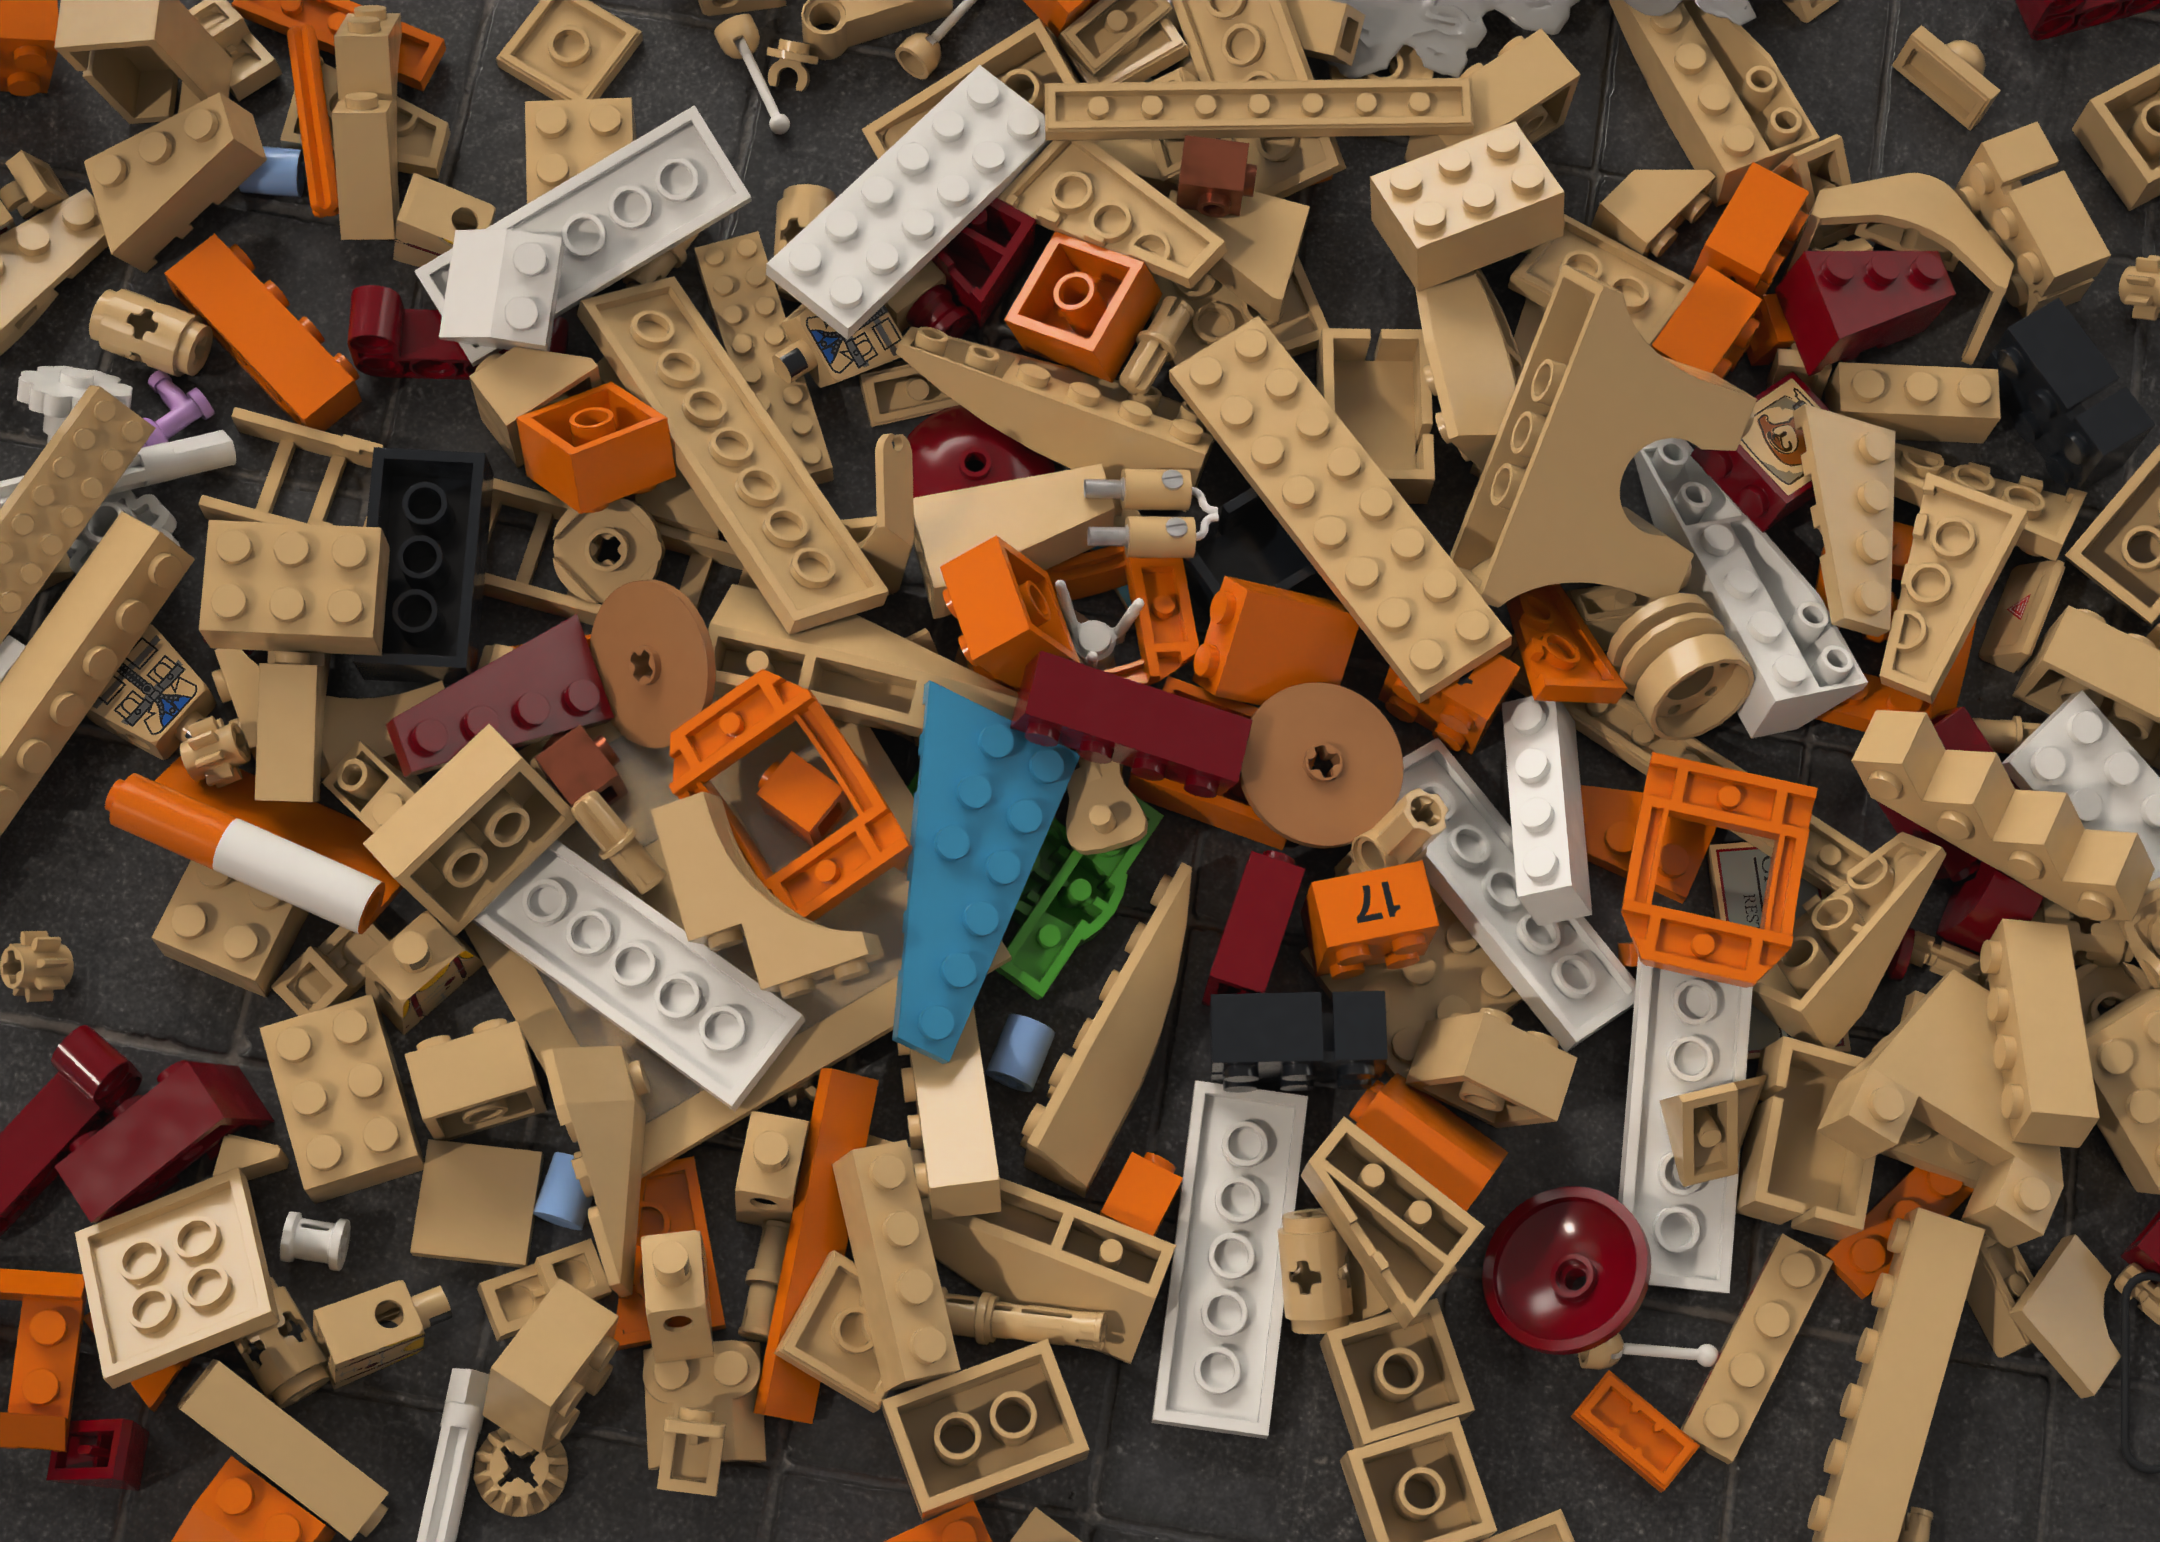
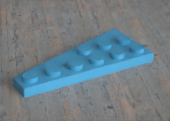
M929 680L924 684L923 693L925 710L923 732L919 737L918 756H920L918 787L914 793L910 844L913 849L908 859L907 881H909L907 910L903 914L902 933H904L901 970L898 971L892 1040L933 1060L946 1064L950 1062L1080 756L1078 753L1060 744L1048 747L1028 741L1025 738L1024 732L1010 728L1011 720Z

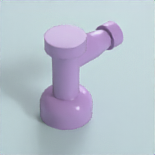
M160 370L154 372L148 379V385L155 393L160 395L171 411L155 422L149 418H143L156 428L143 447L168 442V439L200 417L207 420L213 416L215 411L203 393L195 387L185 394L172 382V378L167 373Z

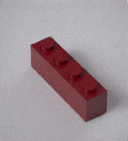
M1041 650L1025 667L1010 728L1024 732L1025 738L1032 743L1048 747L1061 744L1079 750L1078 755L1087 761L1099 764H1108L1113 761L1132 767L1131 772L1140 778L1151 781H1161L1166 778L1184 784V790L1192 795L1214 798L1217 795L1221 796L1238 783L1253 720Z

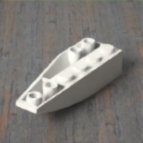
M1667 438L1645 446L1634 456L1653 524L1694 554L1691 560L1692 570L1689 581L1679 593L1696 594L1708 603L1713 610L1714 617L1724 626L1726 637L1735 642L1752 667L1755 680L1750 695L1737 711L1750 738L1796 730L1863 690L1868 681L1838 627L1831 624L1830 613L1820 595L1766 532L1762 533L1690 456L1694 451L1690 444L1683 439Z

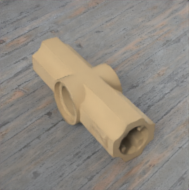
M1421 788L1407 793L1371 830L1354 838L1351 851L1334 867L1335 877L1416 862L1423 859L1427 853V846L1447 828L1445 816L1449 810L1439 795L1426 793Z

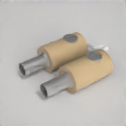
M1123 469L1120 480H1084V498L1120 499L1123 510H1189L1191 498L1194 495L1198 499L1202 510L1209 514L1202 520L1200 531L1197 533L1194 517L1127 516L1124 527H1088V546H1124L1126 557L1193 558L1196 541L1205 538L1211 522L1219 520L1218 507L1210 506L1206 501L1204 493L1198 488L1192 487L1190 470Z

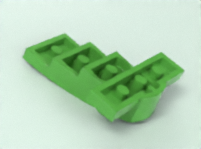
M919 769L907 785L913 798L918 787ZM1136 795L1134 796L1147 817V834L1134 844L1106 853L1091 855L1078 853L1069 843L1066 827L1056 818H1053L1010 919L1020 924L1006 946L1012 956V960L995 969L1036 1000L1043 998L1075 948L1093 940L1109 923L1124 894L1128 877L1126 874L1127 870L1164 817V815Z

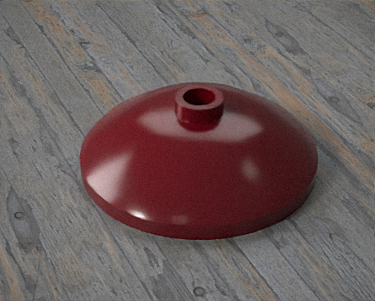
M961 405L946 408L929 416L915 427L907 437L912 449L913 498L1055 472L1053 460L1034 452L988 425ZM978 460L985 467L981 471L972 472L965 465L969 461Z
M1580 1186L1559 1187L1544 1191L1517 1206L1495 1231L1487 1248L1483 1263L1482 1283L1486 1303L1500 1327L1515 1341L1529 1349L1552 1355L1576 1354L1593 1349L1617 1335L1631 1321L1642 1304L1650 1281V1248L1647 1237L1638 1220L1614 1197L1596 1189ZM1581 1276H1586L1585 1285L1579 1290H1572L1574 1281Z

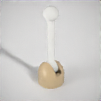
M963 0L931 35L928 33H915L907 37L895 51L896 58L903 69L915 78L926 79L941 61L939 41L977 0Z
M740 14L723 21L714 30V35L720 48L731 58L744 60L771 117L769 121L771 131L778 135L786 133L790 128V121L786 115L779 112L753 57L759 45L760 36L750 14Z
M1619 1333L1593 1349L1578 1353L1581 1368L1598 1370L1612 1367L1619 1362L1622 1354L1697 1360L1704 1367L1715 1365L1719 1358L1718 1350L1711 1344H1703L1698 1349L1624 1343Z

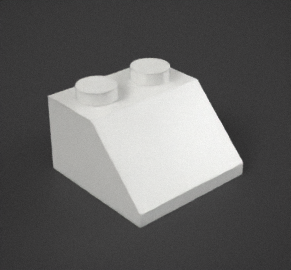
M507 228L455 230L439 339L510 350L513 347H521L549 352L565 253L562 237Z

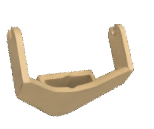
M1906 173L1819 190L1783 278L1802 253L1808 250L1817 227L1821 225L1858 223L1854 235L1864 237L1867 240L1893 250L1938 251L1946 270L1951 272L1954 271L1960 260L1990 289L1961 357V362L1972 365L2007 290L2014 263L1957 193L1945 182L1921 173Z
M893 433L883 434L878 439L875 447L877 516L841 520L889 590L888 595L894 594L900 589L915 540L912 449L908 439L903 434L894 435Z

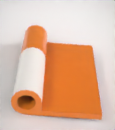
M180 756L155 781L133 773L126 780L118 779L111 787L105 801V809L110 812L109 821L111 825L357 934H363L404 888L363 845L373 834L364 823L317 802L255 800V775L240 769L243 777L241 780L217 788L216 785L208 786L206 779L195 782L188 774Z

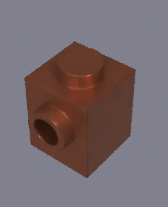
M1185 135L1176 205L1182 209L1197 210L1208 217L1240 216L1242 197H1253L1257 165L1247 164L1249 143Z
M578 725L570 732H561L554 735L545 743L542 752L534 757L546 778L571 808L581 796L592 790L598 792L609 806L629 793L620 775L614 768L620 762L615 751L601 734L592 740L581 725Z

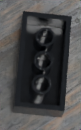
M374 447L366 527L382 528L390 546L382 656L354 655L353 663L364 680L435 683L442 680L443 684H454L477 671L494 472L486 453Z

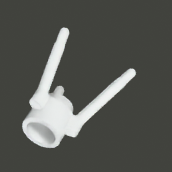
M1057 580L1055 588L1058 601L1077 655L1084 665L1099 670L1106 669L1112 662L1115 646L1124 642L1127 631L1144 607V600L1141 598L1135 599L1119 623L1113 628L1098 620H1088L1080 623L1077 621L1065 581Z

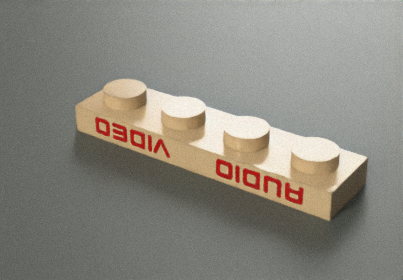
M1783 1233L1777 1238L1719 1352L1717 1362L1712 1366L1681 1427L1685 1434L1700 1445L1699 1449L1726 1464L1734 1461L1834 1262Z

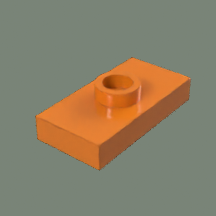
M1610 1370L1603 1375L1570 1416L1660 1493L1666 1490L1700 1447V1445Z

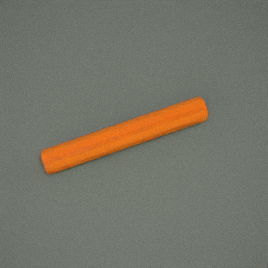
M293 26L287 32L310 206L313 215L318 218L336 216L339 214L336 168L318 40L315 29L312 26Z

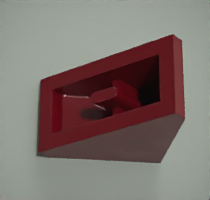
M123 1418L70 1421L67 1452L51 1451L46 1481L139 1491L149 1432L133 1420Z

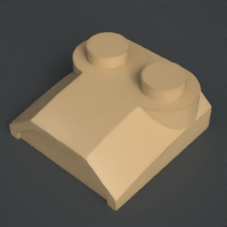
M713 1341L714 1357L655 1363L653 1348L643 1350V1381L645 1385L649 1470H658L660 1468L664 1439V1421L667 1416L678 1417L680 1407L715 1411L714 1422L727 1423L721 1462H766L764 1415L753 1413L762 1371L760 1342Z

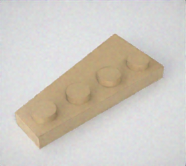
M86 188L0 235V344L15 332L14 325L32 308L38 311L52 298L51 291L66 277L73 279L108 247L95 198Z
M1804 404L1793 411L1796 430H1803L1807 452L1801 455L1804 477H1812L1816 505L1810 507L1814 529H1819L1823 537L1825 554L1820 556L1819 559L1831 624L1879 637L1889 632L1891 626L1896 431Z

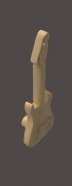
M1080 757L1078 760L1080 768L1074 770L1067 786L1069 805L1066 818V833L1072 848L1080 854L1091 855L1106 853L1140 841L1147 834L1148 821L1137 799L1126 787L1122 776L1123 764L1113 761L1108 764H1099Z

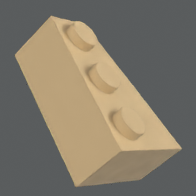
M219 92L85 160L84 164L110 253L140 271L147 273L157 263L154 257L176 236L183 239L194 229L190 223L212 202L219 205L267 159L253 114Z
M1345 1116L1310 1158L1300 1175L1404 1330L1485 1227Z

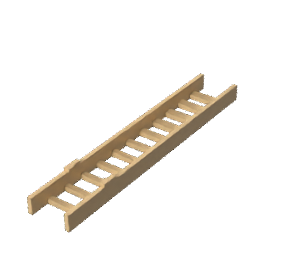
M235 407L231 417L238 432L279 443L257 506L253 509L206 495L201 496L198 505L205 519L333 525L326 522L347 462L372 468L374 447L384 448V446L344 434L339 436ZM296 448L331 457L307 523L272 514ZM494 478L488 543L502 504L536 513L538 517L516 581L485 573L483 595L568 619L577 614L580 622L593 625L597 613L602 606L601 604L585 601L569 590L567 595L531 585L553 520H560L570 506L551 493ZM367 517L363 527H366ZM657 523L665 549L690 556L680 591L686 595L697 610L713 562L743 570L738 585L758 589L728 542ZM602 535L595 541L600 548L595 555L597 560L605 540Z

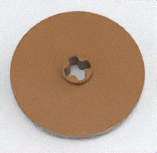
M649 579L632 581L613 591L597 613L591 632L589 648L614 715L610 722L624 737L640 746L655 749L670 747V733L712 704L716 682V664L708 629L693 603L680 590L668 583Z
M1330 683L1298 684L1270 697L1250 718L1253 721L1239 776L1240 784L1255 814L1265 825L1281 837L1299 845L1313 848L1345 846L1352 844L1355 837L1371 830L1395 806L1403 782L1404 766L1401 747L1386 717L1362 695L1345 687ZM1316 753L1319 754L1321 760H1331L1333 767L1326 773V778H1323L1320 770H1311L1309 767V763L1316 757Z

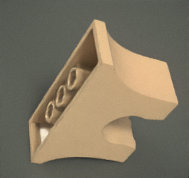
M1564 264L1449 557L1488 605L1497 608L1512 598L1532 589L1560 583L1580 582L1608 585L1656 600L1677 594L1689 581L1692 570L1691 560L1694 554L1627 507H1622L1620 485L1624 471L1631 459L1641 449L1661 439L1677 438L1687 440L1704 450L1736 451L1741 438L1749 432L1753 424V408L1757 399L1713 373L1658 354L1645 341L1634 325L1622 292L1583 270Z

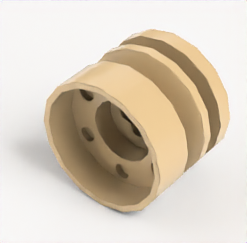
M1677 593L1659 598L1640 608L1622 623L1610 640L1607 652L1608 659L1628 688L1626 692L1634 696L1638 710L1654 734L1664 740L1682 741L1700 736L1721 725L1738 711L1750 695L1755 680L1751 665L1735 642L1726 637L1724 626L1714 617L1713 610L1708 603L1696 594Z

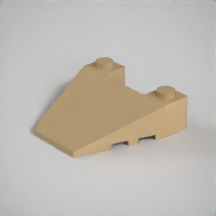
M1953 969L1904 1016L1905 1019L1889 1035L1883 1037L1871 1049L1872 1052L1855 1069L1851 1070L1838 1083L1817 1131L1862 1159L1867 1160L1898 1145L1910 1115L1985 1161V1165L1961 1220L1970 1225L1985 1229L1984 1234L2010 1249L2043 1236L2064 1187L2060 1146L2012 1142L2009 1119L2004 1118L2001 1111V1097L2004 1089L2002 1070L1997 1069L1994 1063V1047L1997 1040L1995 1021H1990L1987 1015V999L1990 991Z

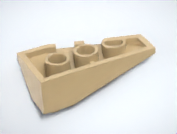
M1038 18L862 128V131L879 159L979 65L1044 115L1045 83L1081 82L1060 44L1057 42L1055 35Z
M1901 832L1847 872V883L1828 897L1821 900L1816 894L1805 902L1802 907L1806 913L1794 921V938L1791 949L1753 986L1752 1004L1791 1037L1834 1049L1865 1012L1947 855L1943 847Z
M622 1046L551 1048L541 1051L560 1126H566L572 1142H578L580 1151L575 1152L574 1159L571 1160L576 1179H579L585 1196L587 1198L594 1196L596 1206L588 1208V1218L608 1285L621 1298L632 1295L646 1110L642 1095L650 1093L644 1066L641 1060L633 1062Z

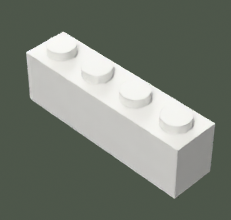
M1533 696L1502 703L1517 898L1538 926L1592 915L1575 721L1562 702L1534 701Z

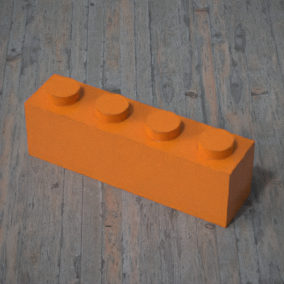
M214 233L164 273L174 296L190 313L200 316L203 324L212 328L213 337L294 423L326 431L362 402L355 382L360 378L358 372L344 355L337 353L333 357L321 345L325 342V339L307 317L303 316L297 320L289 312L287 307L290 306V303L274 282L268 280L263 284L252 273L256 269L253 262L237 244H233L228 248Z

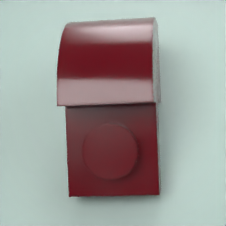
M1982 861L1974 879L1954 886L1936 935L1966 951L1980 956L1984 941L1991 939L2002 919L2031 921L2038 910L2043 896Z

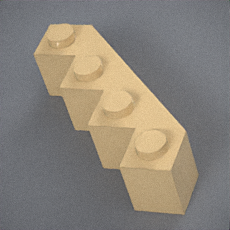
M1875 711L1851 760L1871 798L2079 917H2086L2096 921H2105L2107 919L2133 921L2155 870L2138 833L2085 829L2068 793L2015 789L1996 752L1946 750L1927 712Z

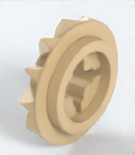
M503 1428L490 1432L480 1449L475 1453L473 1479L483 1500L499 1513L513 1517L535 1515L551 1506L562 1493L568 1478V1458L562 1443L553 1437L544 1450L534 1457L536 1460L531 1464L530 1469L534 1474L533 1479L538 1483L537 1487L533 1488L529 1482L525 1483L519 1477L512 1482L507 1481L500 1487V1484L506 1480L505 1476L511 1470L507 1463L508 1458L504 1455L507 1449L512 1455L516 1454L521 1459L526 1458L530 1454L533 1456L537 1451Z

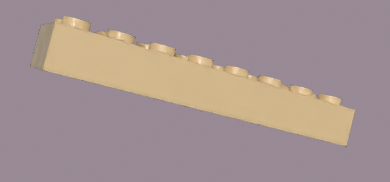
M759 232L694 248L696 264L722 347L816 485L834 480L833 466L804 375L792 383H787L778 374L772 361L773 355L791 345L792 342L783 329L782 322L786 317L775 282L766 275V263H768Z
M90 385L0 509V644L156 429L100 386Z

